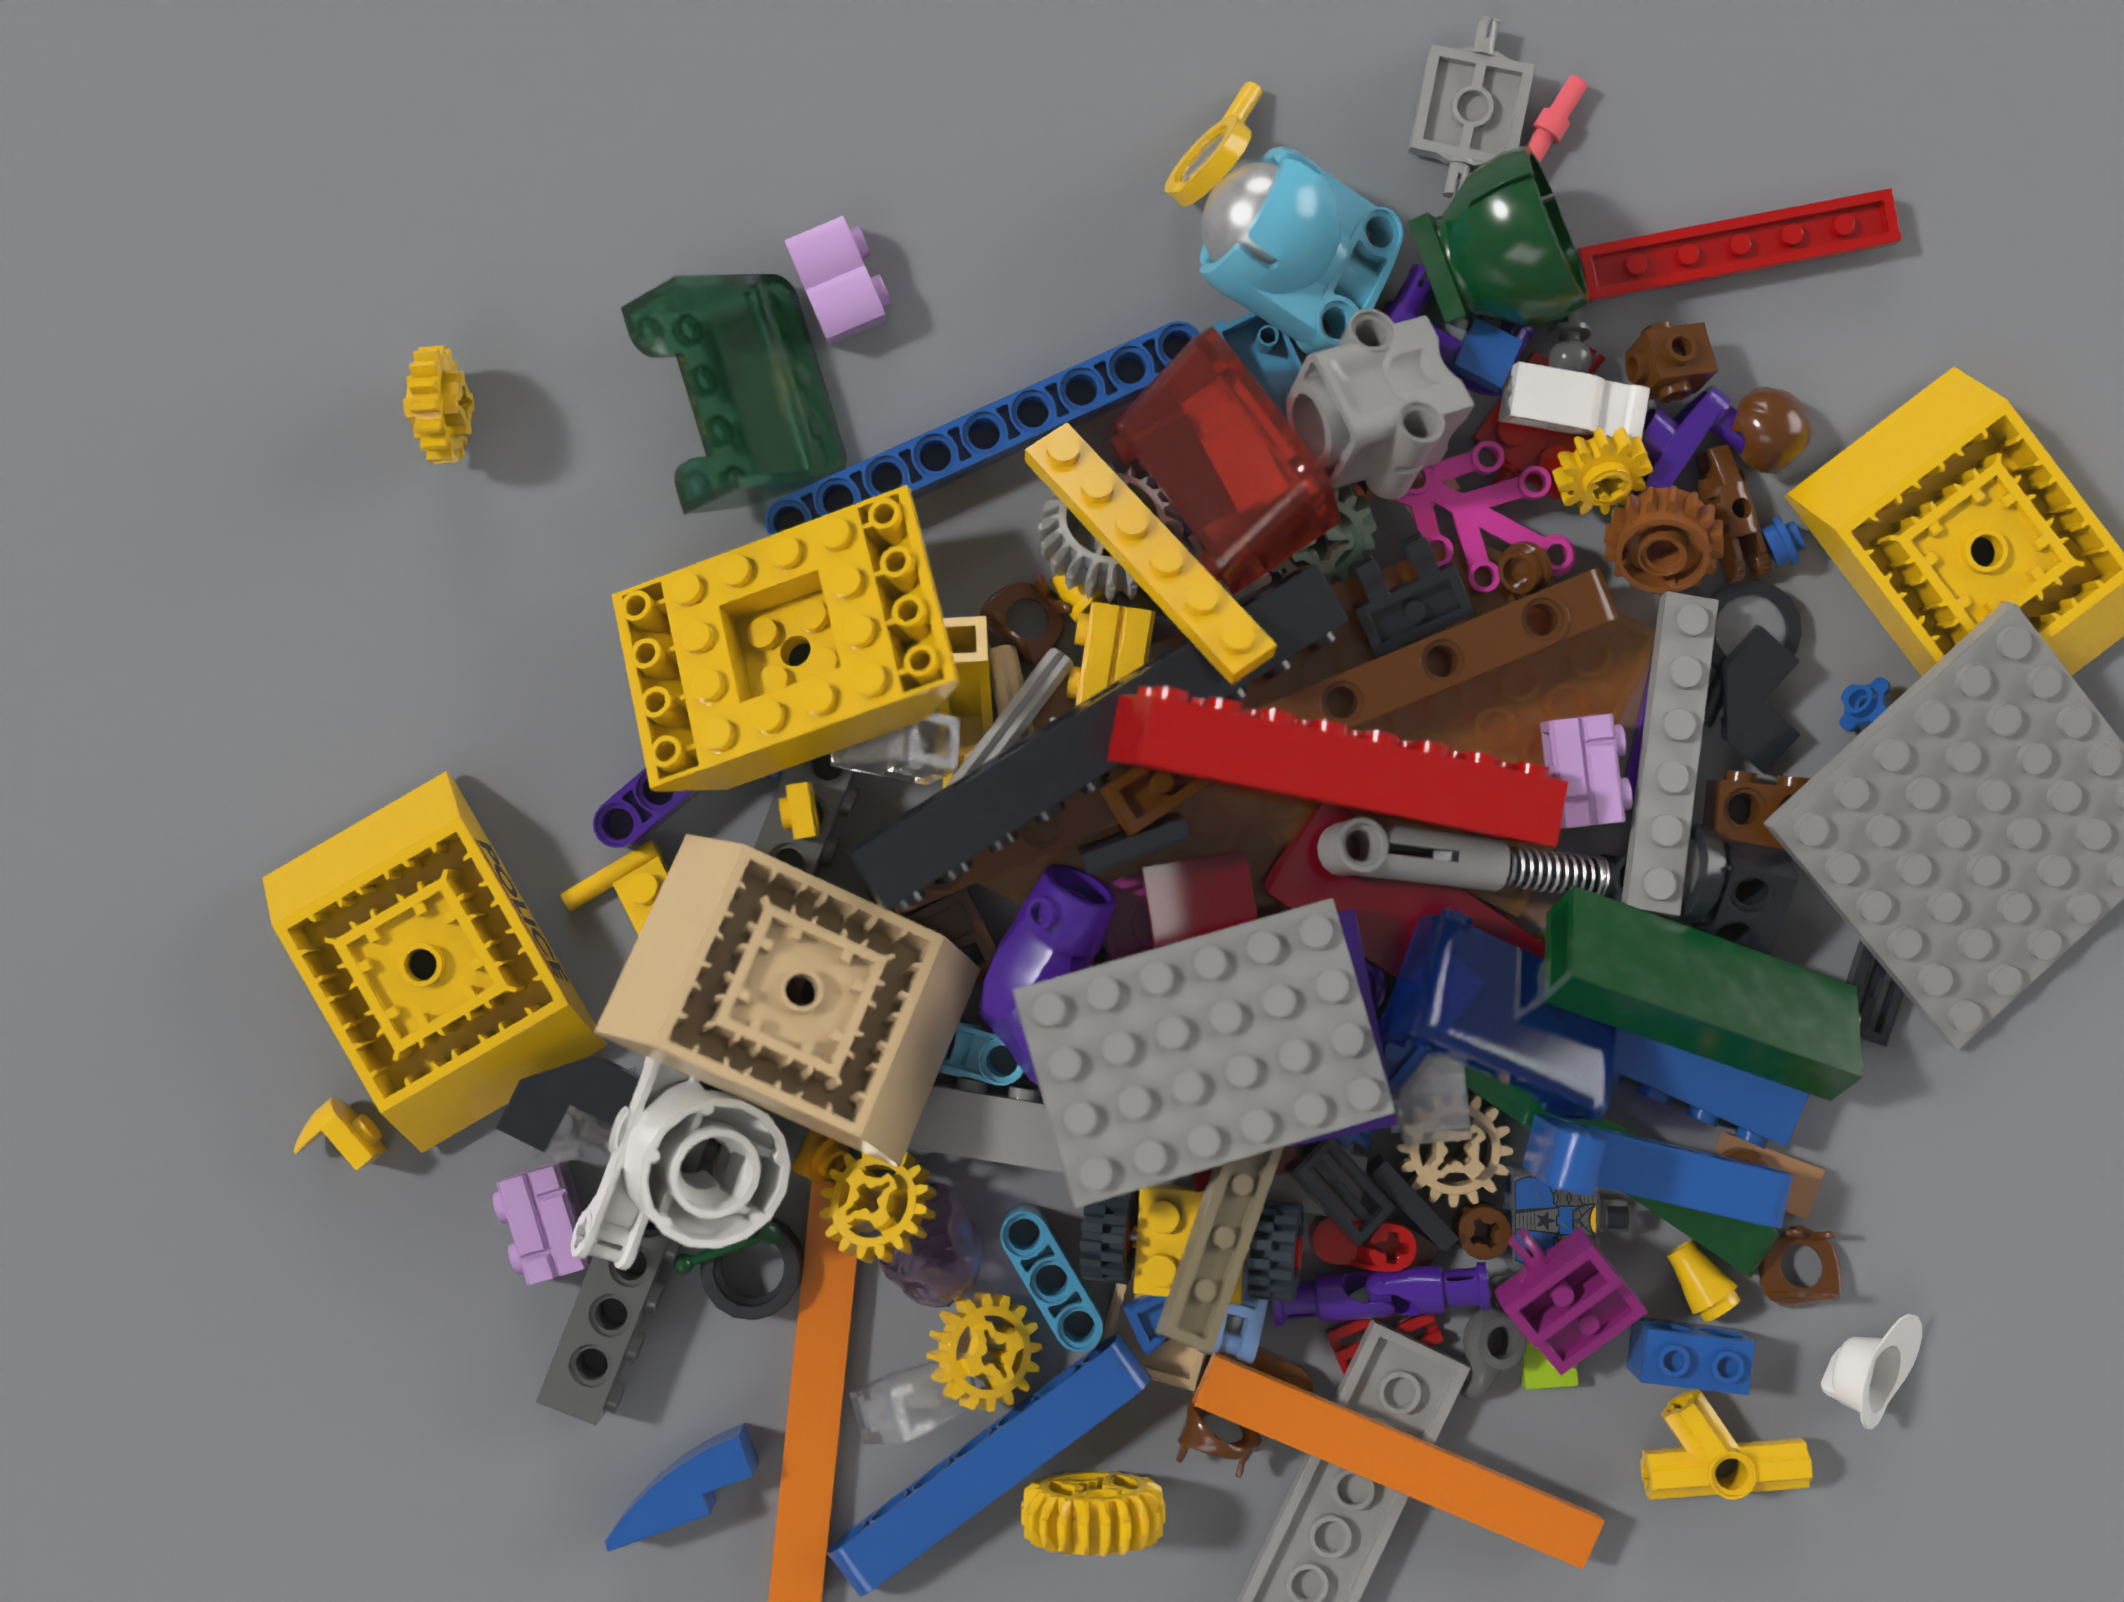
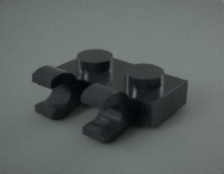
M1421 532L1400 541L1416 577L1393 588H1387L1381 570L1371 554L1351 563L1367 598L1353 605V609L1375 657H1379L1475 614L1455 564L1450 561L1438 567L1430 545Z

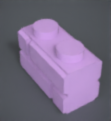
M1613 714L1541 722L1540 729L1545 766L1550 767L1548 777L1569 781L1560 829L1626 821L1624 810L1632 808V790L1628 778H1620L1618 757L1624 756L1626 753V738L1622 725H1614Z
M567 1158L511 1174L496 1183L499 1192L493 1193L495 1213L502 1224L509 1223L514 1243L508 1245L509 1259L517 1275L524 1273L527 1286L589 1267L593 1256L587 1255L584 1259H579L571 1254L572 1235L583 1211Z

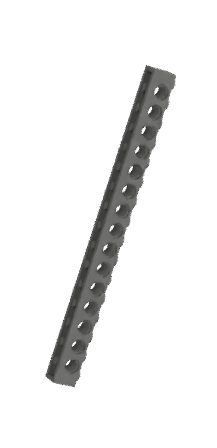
M872 738L838 750L837 752L843 759V770L833 780L826 781L818 775L815 766L817 758L784 769L753 849L775 859H778L784 850L788 848L794 849L803 857V871L814 877L817 876L821 865L830 867L841 838L833 835L840 815L847 818L850 817L860 792V788L852 786L860 766L869 768L880 739ZM811 782L814 787L815 800L820 803L824 811L823 821L819 825L821 836L794 840L793 830L783 829L779 798L787 797L786 785ZM700 1080V1084L705 1090L726 1092ZM711 1137L692 1146L685 1155L686 1169L684 1173L701 1171L704 1162L713 1165L721 1144L714 1137ZM648 1220L639 1246V1251L644 1254L647 1260L646 1271L639 1273L629 1269L625 1271L615 1268L613 1261L593 1256L536 1403L595 1426L606 1411L616 1412L627 1386L626 1382L619 1380L626 1361L634 1364L641 1351L646 1333L638 1329L645 1312L654 1314L666 1286L665 1283L658 1281L665 1262L673 1264L674 1258L679 1254L682 1247L680 1242L664 1235L653 1222ZM613 1298L621 1301L627 1309V1320L616 1322L609 1319L604 1313V1300ZM592 1348L601 1351L606 1356L608 1362L607 1369L595 1371L588 1367L584 1360V1350Z

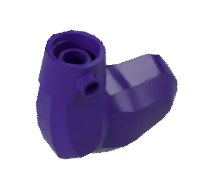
M1053 864L1046 867L1019 908L1016 919L1001 939L988 969L978 1007L984 1022L1006 1045L1027 1077L1037 1085V1077L1012 990L1094 967V956L1100 952L1117 901L1113 891L1094 875L1062 864Z

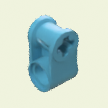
M963 1018L960 1019L954 1033L956 1039L952 1054L949 1056L952 1045L951 1041L939 1072L964 1078L969 1077L1001 1086L1014 1083L1024 1073L1018 1063L1013 1072L1000 1073L996 1071L991 1065L990 1053L994 1047L1006 1045L991 1029Z

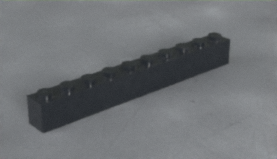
M1318 565L1300 566L1239 604L1277 645L1273 657L1233 685L1186 637L845 849L846 854L878 906L885 911L893 906L897 912L906 910L926 896L923 888L940 877H942L944 882H949L968 871L973 866L970 858L988 847L991 853L1005 848L1020 837L1016 830L1033 818H1035L1038 824L1043 823L1062 812L1066 808L1062 800L1081 789L1083 794L1086 795L1108 783L1112 779L1108 771L1120 764L1107 761L1119 695H1138L1139 686L1150 688L1162 686L1189 692L1188 703H1191V697L1208 700L1209 697L1237 702L1248 694L1245 685L1261 675L1265 681L1270 680L1293 666L1290 657L1307 647L1311 653L1334 641L1338 637L1334 629L1349 621Z

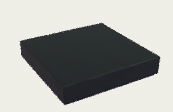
M1178 811L1159 817L1129 837L1125 831H1121L1077 847L1087 874L1093 875L1190 839L1189 836L1192 835L1186 818Z

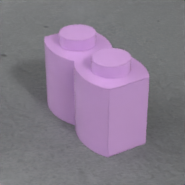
M841 216L784 240L828 345H832L887 321L883 307L892 304L880 274L870 278L862 259L871 254L858 225L849 229L844 216Z

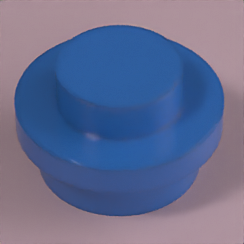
M1779 515L1771 518L1772 524L1762 528L1761 532L1776 566L1781 567L1789 562L1792 567L1800 564L1798 553L1806 550V546L1795 522L1792 520L1784 524Z

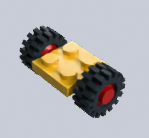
M1155 1184L1140 1189L1139 1196L1138 1190L1085 1205L1083 1210L1084 1221L1081 1223L1082 1239L1080 1240L1079 1250H1082L1079 1261L1080 1266H1082L1081 1276L1083 1280L1127 1285L1131 1280L1132 1270H1134L1135 1266L1133 1293L1168 1297L1205 1191L1196 1193L1193 1187ZM1265 1200L1230 1304L1241 1305L1244 1300L1246 1260H1248L1249 1268L1247 1276L1249 1298L1295 1302L1303 1249L1304 1212L1302 1203Z

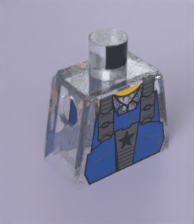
M1503 1162V1166L1509 1170L1507 1176L1503 1175L1504 1216L1508 1219L1511 1227V1236L1515 1234L1525 1248L1528 1247L1523 1243L1517 1232L1521 1229H1527L1543 1251L1555 1246L1579 1227L1585 1231L1599 1250L1600 1232L1628 1231L1629 1208L1626 1200H1599V1187L1597 1186L1594 1196L1561 1190L1540 1181L1523 1168V1164ZM1508 1245L1504 1251V1263L1514 1272H1519L1526 1263Z

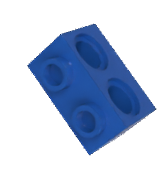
M1641 1317L1631 1325L1626 1368L1641 1383L1749 1395L1755 1341L1737 1328Z

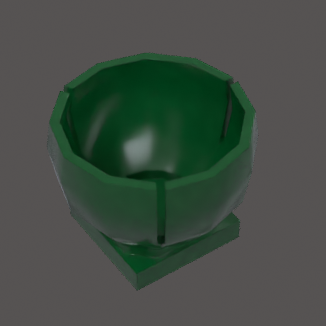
M1529 145L1501 152L1469 173L1443 216L1435 217L1426 212L1407 221L1446 324L1467 330L1469 323L1475 317L1484 321L1483 315L1488 318L1529 327L1562 319L1589 303V293L1584 273L1556 197L1553 196L1545 200L1541 199V197L1549 195L1553 191L1537 157Z

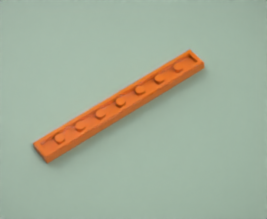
M823 1180L822 1185L815 1184L814 1182L811 1183L768 1602H823L858 1265L857 1253L851 1257L838 1250L841 1241L836 1242L826 1236L825 1232L833 1222L819 1217V1211L829 1207L831 1201L820 1195L821 1189L834 1188L835 1180Z
M1216 1352L1212 1354L1192 1399L1194 1406L1583 1570L1605 1522L1601 1515Z

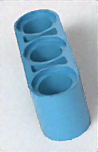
M1020 1203L1012 1206L1005 1213L1001 1222L1000 1240L1005 1252L1058 1341L1065 1348L1073 1352H1084L1092 1349L1099 1342L1103 1334V1320L1099 1304L1042 1210L1030 1203ZM1029 1219L1035 1222L1040 1232L1033 1241L1020 1243L1011 1236L1010 1226L1016 1220ZM1056 1265L1065 1271L1067 1277L1061 1286L1046 1288L1037 1280L1038 1271L1044 1266ZM1083 1311L1093 1318L1094 1323L1087 1332L1075 1334L1065 1327V1318L1072 1312Z

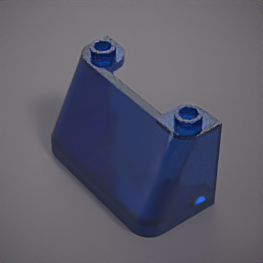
M1442 909L1440 915L1420 916L1379 1028L1380 1039L1398 1047H1404L1406 1041L1412 1039L1411 1043L1426 1049L1425 1053L1428 1055L1448 1057L1530 1093L1529 1099L1542 1103V1110L1562 1119H1605L1612 1098L1617 1027L1544 1003L1545 959L1472 927L1473 919L1451 909Z

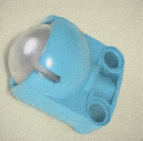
M1279 146L1270 149L1255 163L1247 164L1231 171L1213 188L1206 201L1202 216L1204 244L1199 257L1202 265L1199 270L1213 289L1227 298L1233 299L1293 338L1297 346L1304 353L1310 354L1337 346L1352 316L1361 310L1374 309L1401 247L1404 236L1403 225L1399 216L1393 210L1375 206L1319 168L1315 162L1299 151ZM1366 229L1371 233L1374 245L1369 242L1366 236ZM1323 318L1328 322L1330 326V337L1325 333L1323 329Z

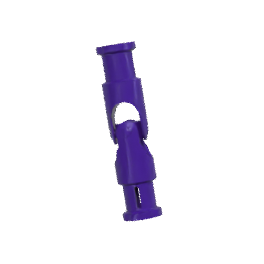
M1477 1262L1475 1268L1442 1270L1440 1265L1408 1267L1397 1272L1369 1270L1316 1274L1314 1280L1299 1281L1294 1303L1272 1300L1276 1326L1284 1325L1288 1319L1318 1317L1320 1322L1384 1318L1396 1314L1403 1316L1444 1314L1446 1308L1478 1305L1482 1311L1491 1310L1485 1262ZM1363 1287H1366L1369 1292L1368 1303L1359 1302L1349 1297L1352 1293Z

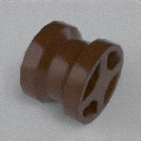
M1478 1201L1474 1205L1471 1202L1465 1203L1455 1212L1452 1219L1451 1230L1459 1237L1457 1243L1469 1256L1478 1260H1491L1499 1257L1507 1249L1509 1239L1511 1238V1227L1508 1219L1493 1205L1485 1201ZM1494 1223V1225L1490 1229V1234L1488 1236L1489 1226Z

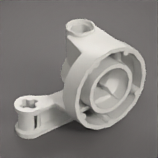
M645 1057L644 1068L630 1106L622 1108L614 1121L609 1139L611 1157L597 1194L587 1209L582 1212L575 1225L571 1240V1254L579 1259H584L587 1255L613 1261L615 1268L626 1271L636 1258L648 1220H651L664 1235L687 1247L719 1249L746 1240L772 1218L786 1194L791 1162L785 1136L770 1116L759 1106L728 1092L705 1090L700 1084L699 1079L649 1057ZM714 1137L721 1144L715 1158L713 1176L706 1170L696 1173H684L679 1170L680 1164L688 1150L698 1142Z

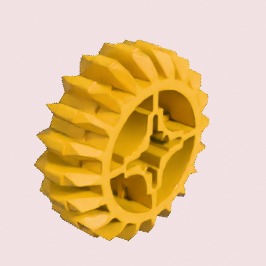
M1103 1470L1064 1471L1063 1474L1058 1475L1048 1474L1044 1478H1037L1024 1488V1500L1021 1502V1525H1024V1538L1037 1548H1044L1049 1553L1062 1552L1065 1556L1076 1554L1083 1555L1084 1558L1089 1555L1105 1557L1109 1554L1124 1555L1127 1551L1139 1552L1145 1547L1154 1545L1159 1538L1163 1537V1524L1166 1523V1506L1162 1487L1148 1477H1140L1136 1473L1125 1474L1121 1473L1120 1470L1114 1472Z

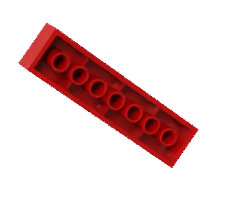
M1139 686L1138 695H1119L1107 761L1492 838H1500L1507 841L1557 846L1569 781L1548 777L1550 767L1517 761V764L1500 761L1499 756L1467 751V753L1451 751L1449 750L1450 746L1426 741H1417L1415 743L1398 740V735L1385 732L1347 729L1348 725L1332 721L1295 719V714L1274 709L1262 708V710L1243 708V713L1241 714L1243 703L1227 699L1209 697L1208 700L1191 697V703H1188L1189 692L1174 688Z

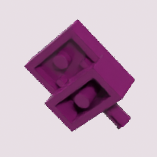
M1581 1227L1555 1246L1544 1251L1532 1238L1527 1229H1521L1517 1232L1528 1248H1525L1515 1234L1509 1239V1245L1526 1264L1521 1271L1496 1288L1494 1292L1506 1314L1535 1348H1539L1560 1375L1566 1373L1648 1313L1640 1299Z

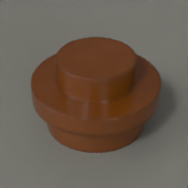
M1519 541L1509 546L1503 552L1498 566V573L1501 582L1508 590L1518 594L1529 595L1539 592L1549 583L1552 575V566L1548 555L1540 546L1529 541Z

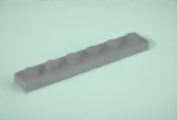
M1670 591L1660 595L1621 903L1652 914L1677 917L1680 916L1719 600Z

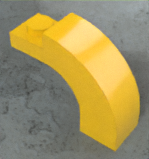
M986 616L943 618L960 682L939 705L943 788L994 723Z

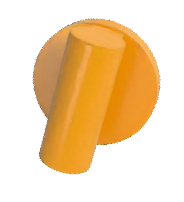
M809 1129L790 1169L799 1175L807 1177L815 1184L822 1185L823 1180H833L829 1175L831 1169L839 1170L840 1172L846 1169L844 1155L849 1153V1146Z

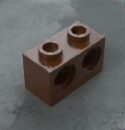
M1725 771L1724 780H1708L1706 782L1702 825L1716 831L1723 845L1726 839L1784 849L1763 822L1804 786L1810 778L1777 776V785L1757 783L1758 773ZM1735 795L1741 796L1747 804V815L1738 824L1728 814V804Z

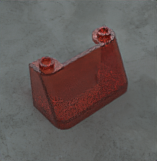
M1212 326L1193 337L1111 424L1115 435L1108 440L1115 453L1124 465L1127 466L1134 461L1139 468L1144 467L1196 536L1203 551L1201 555L1196 557L1197 561L1217 582L1222 580L1232 595L1244 589L1341 522L1334 488L1324 468L1226 341Z

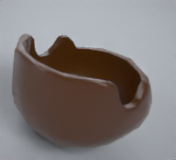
M1770 387L1755 388L1739 400L1738 412L1731 430L1732 432H1741L1745 438V446L1741 452V458L1745 463L1761 473H1779L1795 460L1810 442L1812 434L1811 422L1805 408L1790 392Z

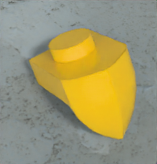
M331 1097L312 1114L300 1132L293 1150L295 1154H298L325 1134L355 1171L371 1164L387 1151L379 1141L382 1138V1134L375 1123L363 1114L358 1116L348 1104L335 1097Z

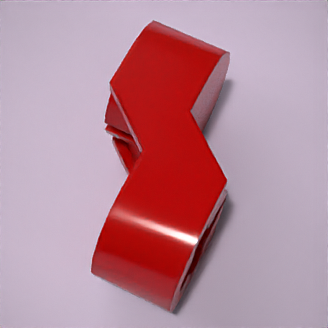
M1317 1216L1310 1224L1308 1231L1309 1244L1317 1256L1327 1263L1336 1265H1350L1371 1271L1397 1272L1411 1264L1417 1251L1416 1240L1412 1233L1400 1222L1392 1219H1386L1366 1240V1244L1363 1243L1360 1247L1352 1244L1328 1216ZM1359 1219L1358 1221L1350 1220L1357 1228L1362 1225Z

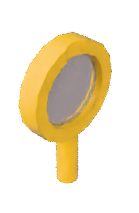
M1245 82L1223 118L1191 146L1172 170L1165 183L1164 191L1178 205L1182 207L1189 206L1206 195L1231 170L1245 151L1251 139L1252 131L1244 123L1262 96V89L1256 83Z

